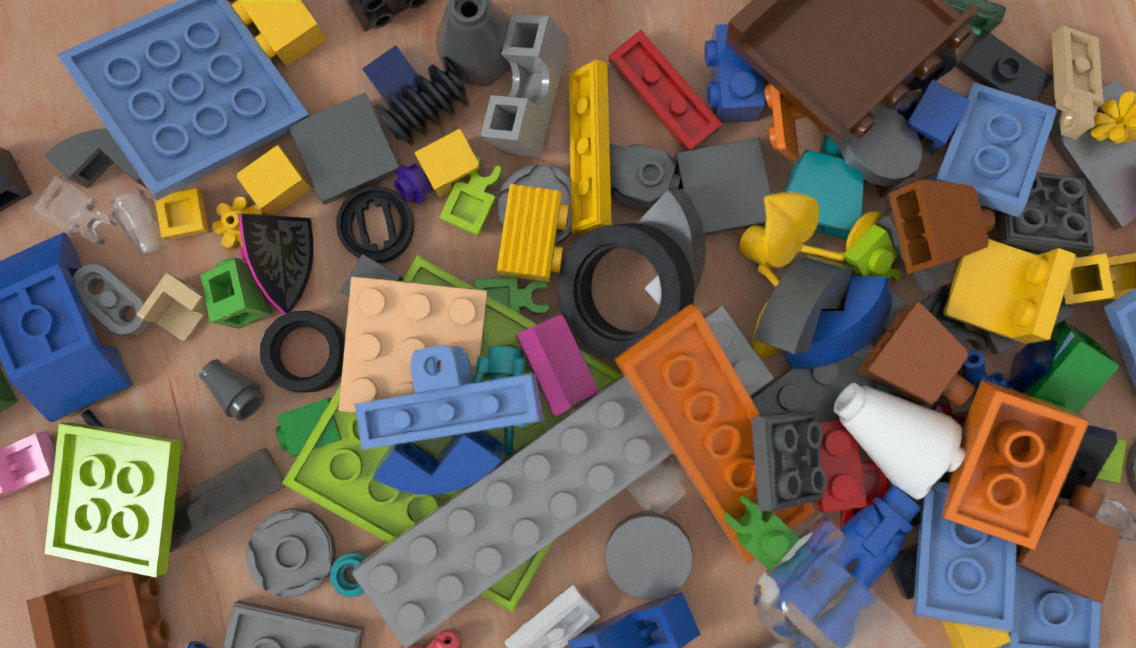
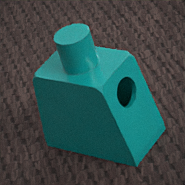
M824 134L819 152L805 150L796 161L782 193L797 192L814 198L820 208L819 221L815 232L847 240L852 227L862 216L864 179L861 177L864 173L860 172L857 167L852 170L845 162L839 146Z

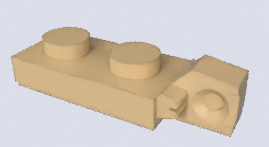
M1061 25L1051 34L1055 101H1057L1055 105L1058 110L1062 111L1058 119L1061 135L1076 140L1089 128L1092 129L1095 126L1094 117H1096L1097 108L1104 104L1099 38Z

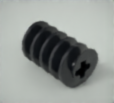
M442 57L444 71L434 64L428 67L430 81L420 74L414 77L416 91L406 84L400 86L403 97L402 101L392 94L386 96L389 105L388 111L379 104L374 105V108L397 140L402 139L412 146L415 144L412 130L415 129L424 136L429 134L426 120L429 119L437 126L442 125L440 110H444L452 117L456 115L453 105L454 100H457L465 107L470 105L465 86L444 57Z

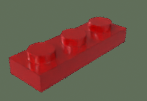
M639 30L609 55L608 62L685 151L695 150L721 128L723 123L642 30Z

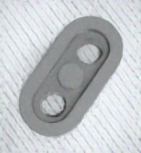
M98 264L85 265L75 272L72 279L85 309L110 331L116 334L133 336L140 334L148 327L150 322L144 321L137 316L146 299L110 268ZM99 281H103L104 290L97 294L95 287ZM130 308H134L135 318L128 322L126 313Z

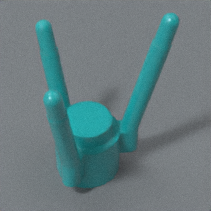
M489 347L487 357L477 358L473 384L483 382L485 375L490 377L489 381L524 375V352L512 347ZM526 423L518 424V426L523 428L526 426ZM514 425L504 427V452L506 455L513 453Z

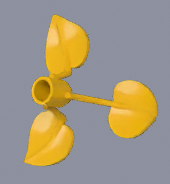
M797 192L768 195L764 197L767 217L766 229L759 225L750 226L740 240L739 251L741 255L760 264L757 272L766 276L776 288L780 280L772 272V269L783 268L794 259L797 252L836 261H845V264H848L844 254L873 224L882 228L877 220L883 213L871 211L862 215L848 235L846 251L834 252L802 244L811 238L818 225L820 208L814 198ZM768 301L757 319L751 345L761 361L781 350L754 340L758 324Z

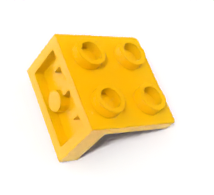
M988 239L987 248L960 258L943 311L945 317L1024 344L1050 340L1076 254L1057 248L1041 255H1035Z

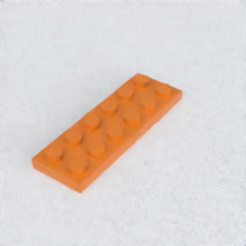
M690 304L617 357L615 362L735 550L748 564L755 557L736 540L740 534L725 522L723 515L727 512L737 519L745 514L746 506L739 500L742 495L748 496L758 505L751 417H759L761 415L702 313L697 307ZM810 502L772 512L792 530L816 510Z

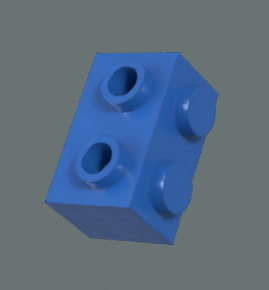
M729 24L716 25L711 40L705 41L704 45L706 67H711L712 82H708L707 85L708 107L714 108V114L722 123L756 121L765 107L763 77L726 44Z

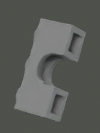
M511 14L507 37L501 55L511 65L513 74L512 88L508 97L490 95L480 137L504 154L541 157L570 40L550 16Z

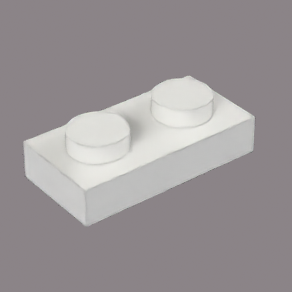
M572 585L565 592L558 595L530 621L523 624L518 631L504 642L507 648H563L570 639L579 635L601 616L593 604Z

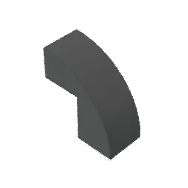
M107 129L91 130L74 135L60 142L44 155L65 177L86 188H89L113 162L136 183L147 188Z
M668 189L639 221L641 224L664 232L678 244L690 264L694 279V289L696 290L703 273L706 255L703 225L694 204L684 190ZM657 275L644 289L660 305L662 292L659 276Z
M807 255L798 260L786 272L772 293L761 316L754 340L793 354L809 352L821 309L842 307L854 266L815 255Z

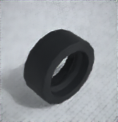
M308 310L291 311L276 318L266 329L260 344V361L266 375L277 386L292 392H318L331 386L342 375L345 337L342 330L327 317ZM299 327H311L318 330L325 336L329 344V358L325 367L311 377L292 375L284 368L280 359V347L284 338L291 331Z

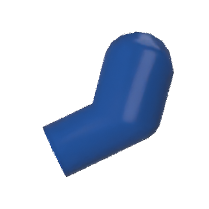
M968 350V358L962 365V377L975 386L974 390L976 392L981 380L1010 389V384L1007 379L1003 380L1002 373L995 372L990 376L987 375L985 372V356L981 351Z

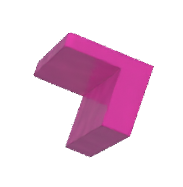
M558 315L515 335L532 373L536 374L537 384L552 415L557 416L571 409V405L598 392V388L563 315Z

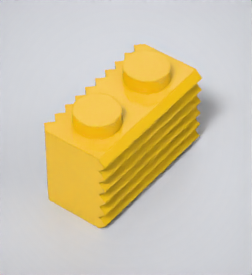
M515 184L509 185L497 266L499 276L550 282L551 272L560 273L563 247L555 246L557 230L566 231L569 205L561 204L562 191L534 188L532 186H518Z

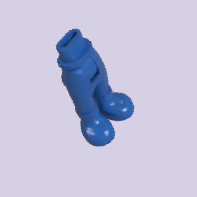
M892 485L882 499L878 497L873 499L872 502L878 508L873 504H869L840 529L821 559L811 567V570L814 572L806 577L786 574L778 582V585L841 639L850 631L849 614L852 606L854 605L857 608L864 601L863 597L895 559L901 549L906 533L914 528L910 521L921 509L917 503L894 485ZM854 560H857L845 580L841 581L836 587V593L829 600L822 601L830 586L833 587L844 570Z

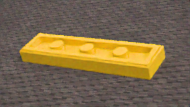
M598 59L569 73L571 230L573 234L582 236L597 228L612 225L608 64Z

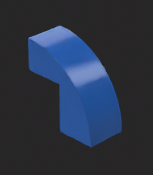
M851 276L844 312H820L809 352L793 354L785 351L791 369H809L826 366L849 357L868 344L886 322L893 301L887 276Z
M484 430L456 434L437 459L413 442L394 444L380 460L373 478L391 488L407 493L435 495L454 492L478 482L494 470L502 461L504 444Z
M679 593L651 601L618 614L575 636L568 643L570 648H682L699 636L700 632L684 594Z

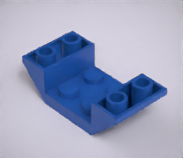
M64 232L0 261V359L10 382L49 422L58 421L132 386L117 348L101 345L72 279L75 272L82 266L68 234Z

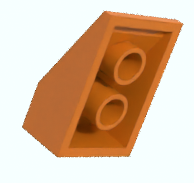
M981 380L962 431L960 447L965 450V458L961 465L952 472L942 513L943 518L1035 550L1089 421L1071 409Z

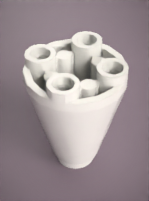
M856 383L848 385L840 393L834 404V412L840 416L841 423L894 486L914 499L918 500L925 497L932 485L946 471L952 472L956 470L965 458V450L960 447L962 440L961 427L956 420L948 415L869 386L861 387Z

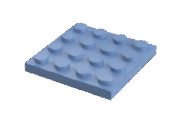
M178 0L58 54L61 64L156 201L289 133L291 125L309 117V113L228 0Z

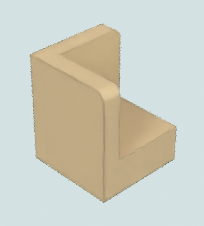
M166 272L138 311L137 316L144 321L158 324L181 341H189L207 316L208 311L202 291L183 278Z

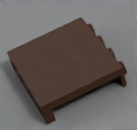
M752 0L729 21L726 44L838 146L842 147L852 136L857 140L865 136L878 121L875 115L884 106L892 110L907 95L910 90L907 85L916 76L920 80H924L941 62L942 59L939 55L947 47L954 51L968 38L973 31L969 23L979 8L973 4L961 15L944 0Z

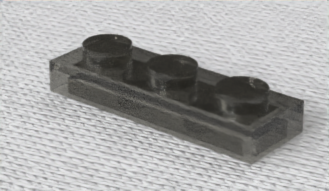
M262 448L176 498L170 553L175 552L286 487L282 484L284 477L268 448Z

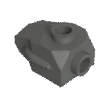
M610 144L612 197L622 205L635 209L649 210L668 189L678 188L681 176L674 174L677 160L665 151L646 145L632 144L624 147Z

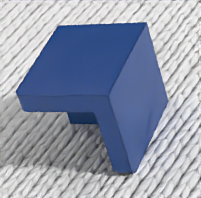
M932 79L917 94L910 106L914 110L907 121V126L930 139L925 147V151L933 154L946 144L970 100Z

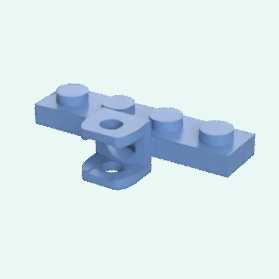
M440 345L418 349L413 352L411 357V374L414 393L416 394L355 404L362 450L543 420L536 374L473 384L469 357L462 346Z

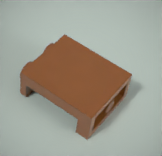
M127 571L26 600L36 648H168L170 631L166 620L161 618L157 601L160 596V587L156 577Z

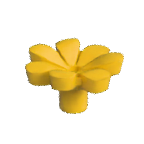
M1132 91L1123 93L1119 104L1114 99L1105 101L1101 105L1104 113L1097 112L1096 117H1094L1095 126L1090 134L1098 141L1110 138L1115 144L1135 140L1136 94Z
M236 197L232 207L228 203H220L217 206L216 211L221 216V220L214 222L212 228L217 235H224L221 244L225 248L233 250L238 242L243 247L238 214L266 215V213L260 210L257 205L249 207V199L247 197Z

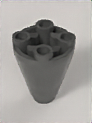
M449 0L436 34V51L440 61L442 62V57H444L461 81L479 86L493 84L496 79L501 78L511 68L508 60L501 55L507 37L510 17L492 0Z

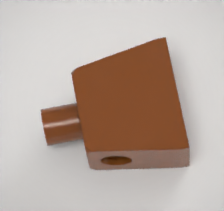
M923 179L888 193L907 275L946 264L987 248L989 243L987 232L991 231L994 227L995 216L991 209L980 207L976 189L972 185Z
M919 302L903 306L856 371L859 375L919 405L933 404L942 395L959 407L969 399L975 389L972 383L957 373L968 358V351Z
M1077 484L1068 505L1055 501L1035 550L1019 544L1016 545V565L1080 597L1102 604L1120 536L1117 529L1095 519L1105 496L1096 490Z

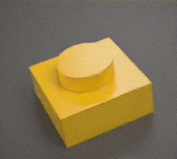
M194 188L174 192L157 201L155 200L161 238L173 240L209 232L203 192L199 189Z

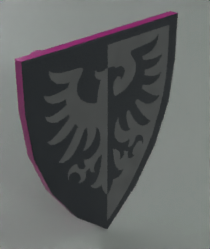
M238 214L243 245L241 249L242 259L248 263L256 283L267 299L284 315L291 312L301 299L310 278L313 263L311 218Z

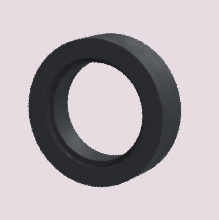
M625 223L604 226L585 234L571 247L559 273L558 299L561 312L570 330L586 347L607 357H619L688 305H693L694 302L693 273L685 254L667 234L644 224ZM617 247L629 248L642 254L650 261L659 276L662 292L660 307L653 321L641 331L629 332L612 326L601 316L593 301L591 283L594 270L601 258Z

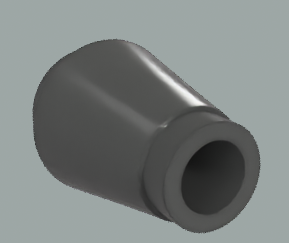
M218 359L206 364L199 374V378L204 382L227 417H235L239 421L245 420L253 415L263 403L264 395L260 392L259 384L223 364Z

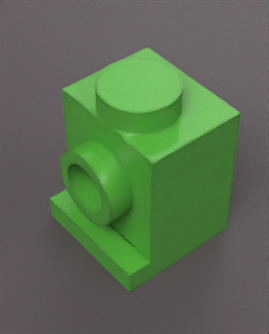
M224 259L216 264V268L200 275L210 323L239 329L272 314L271 306L265 305L263 292L256 283L248 263L243 262L242 259Z

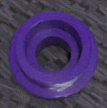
M412 164L409 167L402 165L397 168L396 175L398 179L394 181V184L401 197L406 202L412 200L418 205L426 202V196L432 193L433 189L424 171L417 164Z

